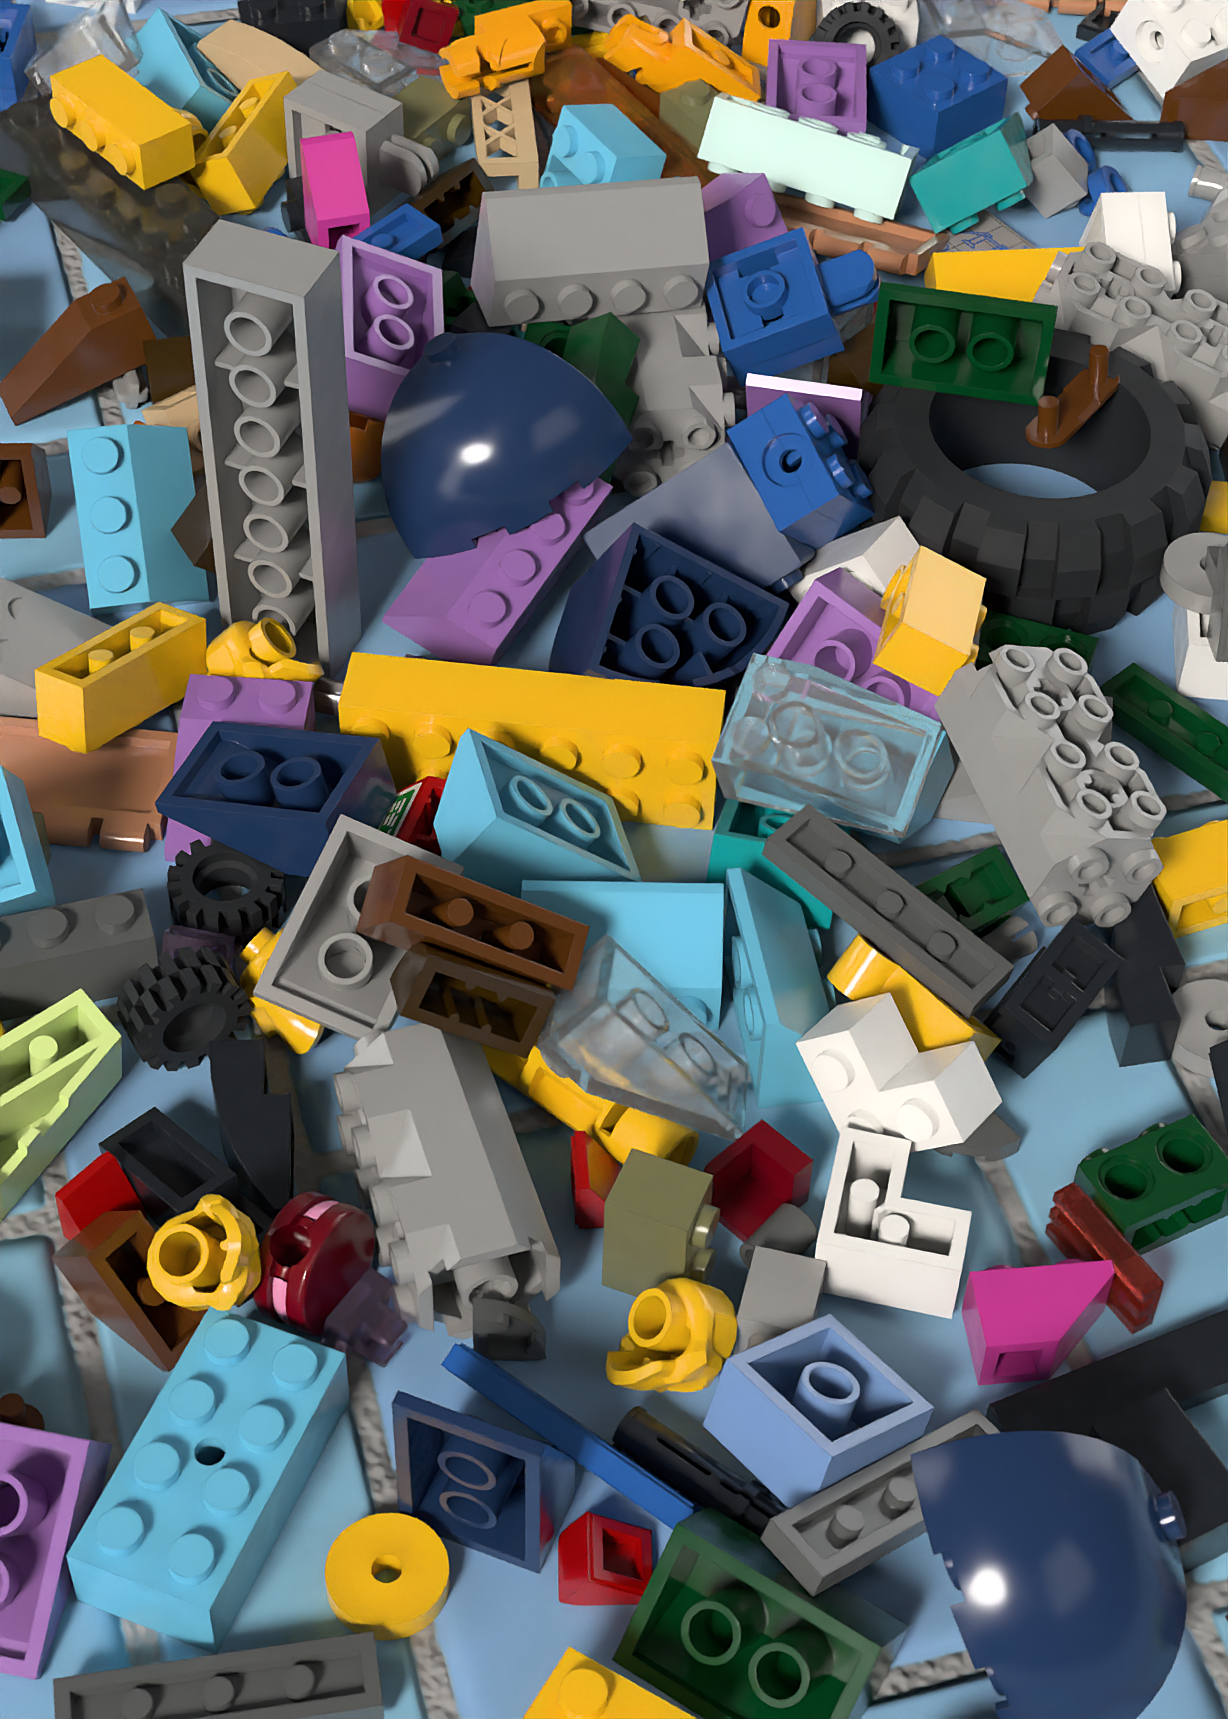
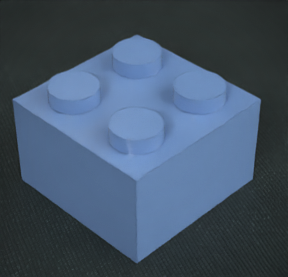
M827 1314L727 1358L703 1426L790 1509L922 1438L934 1407L831 1314Z

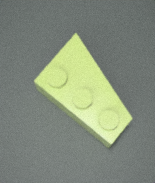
M81 988L0 1037V1222L122 1078V1036Z

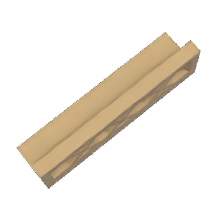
M528 78L504 84L501 88L492 91L480 87L479 94L470 96L477 163L486 177L515 176L517 189L539 188V160ZM495 92L505 98L496 103L486 98V96ZM498 120L508 125V127L499 132L489 125ZM499 149L513 155V157L487 158Z

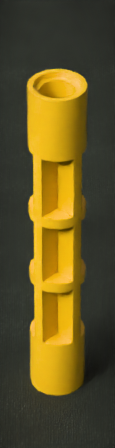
M545 1027L542 1028L527 1059L481 1044L492 1073L573 1130L587 1132L608 1154L623 1165L631 1148L684 1166H688L697 1150L699 1133Z

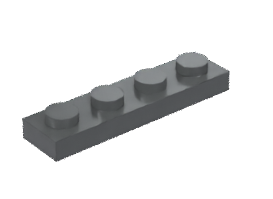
M809 803L767 838L762 851V855L967 1020L1008 981L1015 967L1013 964Z
M976 1408L770 1519L761 1540L807 1592L814 1597L927 1532L915 1484L910 1454L955 1440L999 1433L1000 1431Z
M374 1631L53 1679L55 1719H384Z

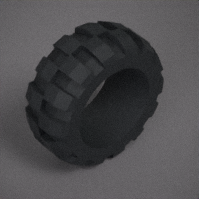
M1054 328L1042 397L1054 396L1057 398L1079 372L1088 369L1089 349L1094 346L1090 344V335ZM1120 346L1109 353L1108 377L1112 379L1119 375V388L1065 444L1050 449L1035 447L1025 437L1027 425L1038 415V406L885 384L869 404L868 417L860 427L856 463L865 472L873 487L874 493L868 496V499L876 514L859 524V528L863 530L900 516L919 546L922 545L986 578L982 605L987 607V610L1090 635L1112 629L1126 614V611L1138 616L1165 593L1160 583V571L1167 547L1182 536L1199 533L1212 480L1209 449L1201 425L1197 423L1191 403L1173 381L1157 382L1154 379L1151 363ZM992 464L1039 466L1071 476L1087 484L1097 492L1070 498L1029 497L991 487L963 471Z

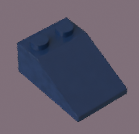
M212 721L155 801V806L158 813L285 874L310 877L340 814L378 829L398 798L380 738Z
M398 1390L392 1401L399 1514L409 1515L424 1522L439 1537L540 1574L574 1499L575 1460L563 1454L549 1443L533 1440L487 1423L478 1417L462 1414Z

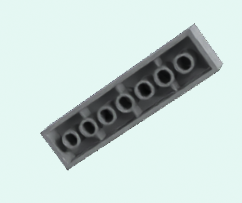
M219 219L182 264L222 632L235 622L246 620L258 623L265 617L272 618L278 621L294 640L296 655L291 660L307 664L319 661L325 673L322 677L334 679L362 638L340 253L333 249Z

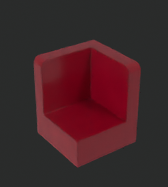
M405 0L396 27L398 41L439 55V50L449 44L459 13V7L442 0Z
M761 1119L712 1159L704 1168L703 1172L713 1175L711 1205L720 1208L718 1222L744 1243L780 1205L786 1203L800 1208L808 1201L813 1159Z

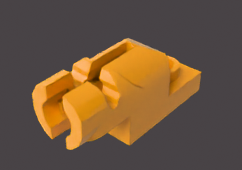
M536 0L475 16V35L453 41L449 46L439 50L441 58L447 59L450 64L439 67L443 84L449 95L453 99H461L479 94L480 87L492 91L501 88L507 83L544 74L545 53L571 46L572 3L569 0Z
M631 13L626 14L613 26L605 39L604 48L608 52L604 55V58L624 73L635 69L637 72L635 76L636 81L642 85L649 86L659 94L679 87L688 81L702 79L709 86L712 85L719 94L723 92L754 102L761 98L759 69L684 17L667 34L664 30L639 20Z

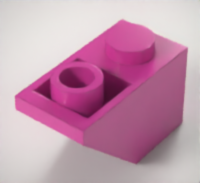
M352 131L300 139L306 230L312 244L333 250L336 249L341 235L353 238L370 227V212L356 141Z
M1066 1259L1054 1265L1015 1268L1011 1265H995L983 1271L969 1272L961 1313L978 1386L1050 1379L1104 1312L1115 1273L1112 1260L1085 1262L1081 1259Z

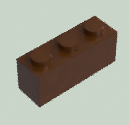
M405 855L374 866L356 932L406 951L414 944L421 942L546 986L553 991L554 995L571 992L574 989L590 926L410 855Z

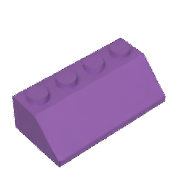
M599 477L585 489L580 487L578 482H575L564 492L549 501L554 511L533 524L511 535L503 526L476 537L475 539L478 544L475 549L453 555L427 558L385 613L382 622L446 662L496 666L585 542L582 535L597 525L613 486Z

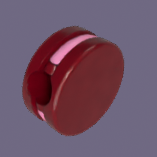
M306 1191L292 1198L271 1223L259 1249L261 1277L260 1283L253 1290V1299L258 1311L268 1319L291 1325L294 1329L310 1336H322L334 1330L347 1317L356 1304L370 1272L375 1247V1231L369 1214L359 1207L337 1202L332 1197L316 1191Z

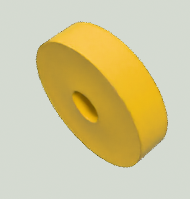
M379 1513L354 1522L335 1539L326 1558L325 1582L330 1607L338 1620L349 1630L356 1634L374 1631L375 1640H398L420 1632L439 1615L449 1593V1559L442 1540L430 1526L409 1515ZM386 1569H392L400 1573V1577L390 1583H383L374 1578L376 1574Z

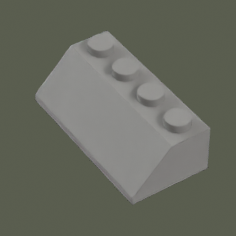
M697 176L482 192L470 285L488 326L593 318L608 312L614 315L700 308L710 264L701 182Z

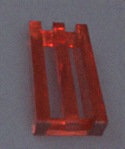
M1072 1182L1054 1192L1052 1201L1056 1206L1050 1208L1048 1217L1052 1222L1046 1225L1044 1233L1067 1259H1081L1085 1262L1112 1260L1115 1273L1106 1305L1132 1335L1151 1325L1164 1287L1162 1279L1079 1185Z

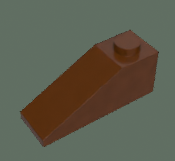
M125 276L111 283L99 285L90 293L75 299L0 382V397L15 426L145 364L143 341L157 339L141 304Z

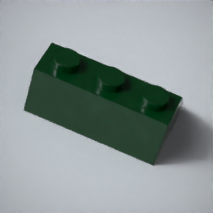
M881 281L868 382L1038 406V400L1043 396L1058 306Z
M709 1506L676 1523L612 1661L704 1719H861L876 1697L909 1630V1626L838 1583L812 1597L762 1542L760 1536Z

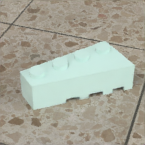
M723 92L715 96L697 158L709 161L708 169L718 174L738 173V171L744 173H765L772 191L785 193L787 186L806 192L804 200L825 208H834L835 202L855 208L853 212L855 217L876 224H882L884 217L891 220L895 218L902 206L909 184L908 177L912 174L919 148L902 144L900 153L885 150L887 144L880 141V138L859 131V133L848 132L847 137L837 134V127L825 121L799 117L797 122L788 119L790 113L779 108Z

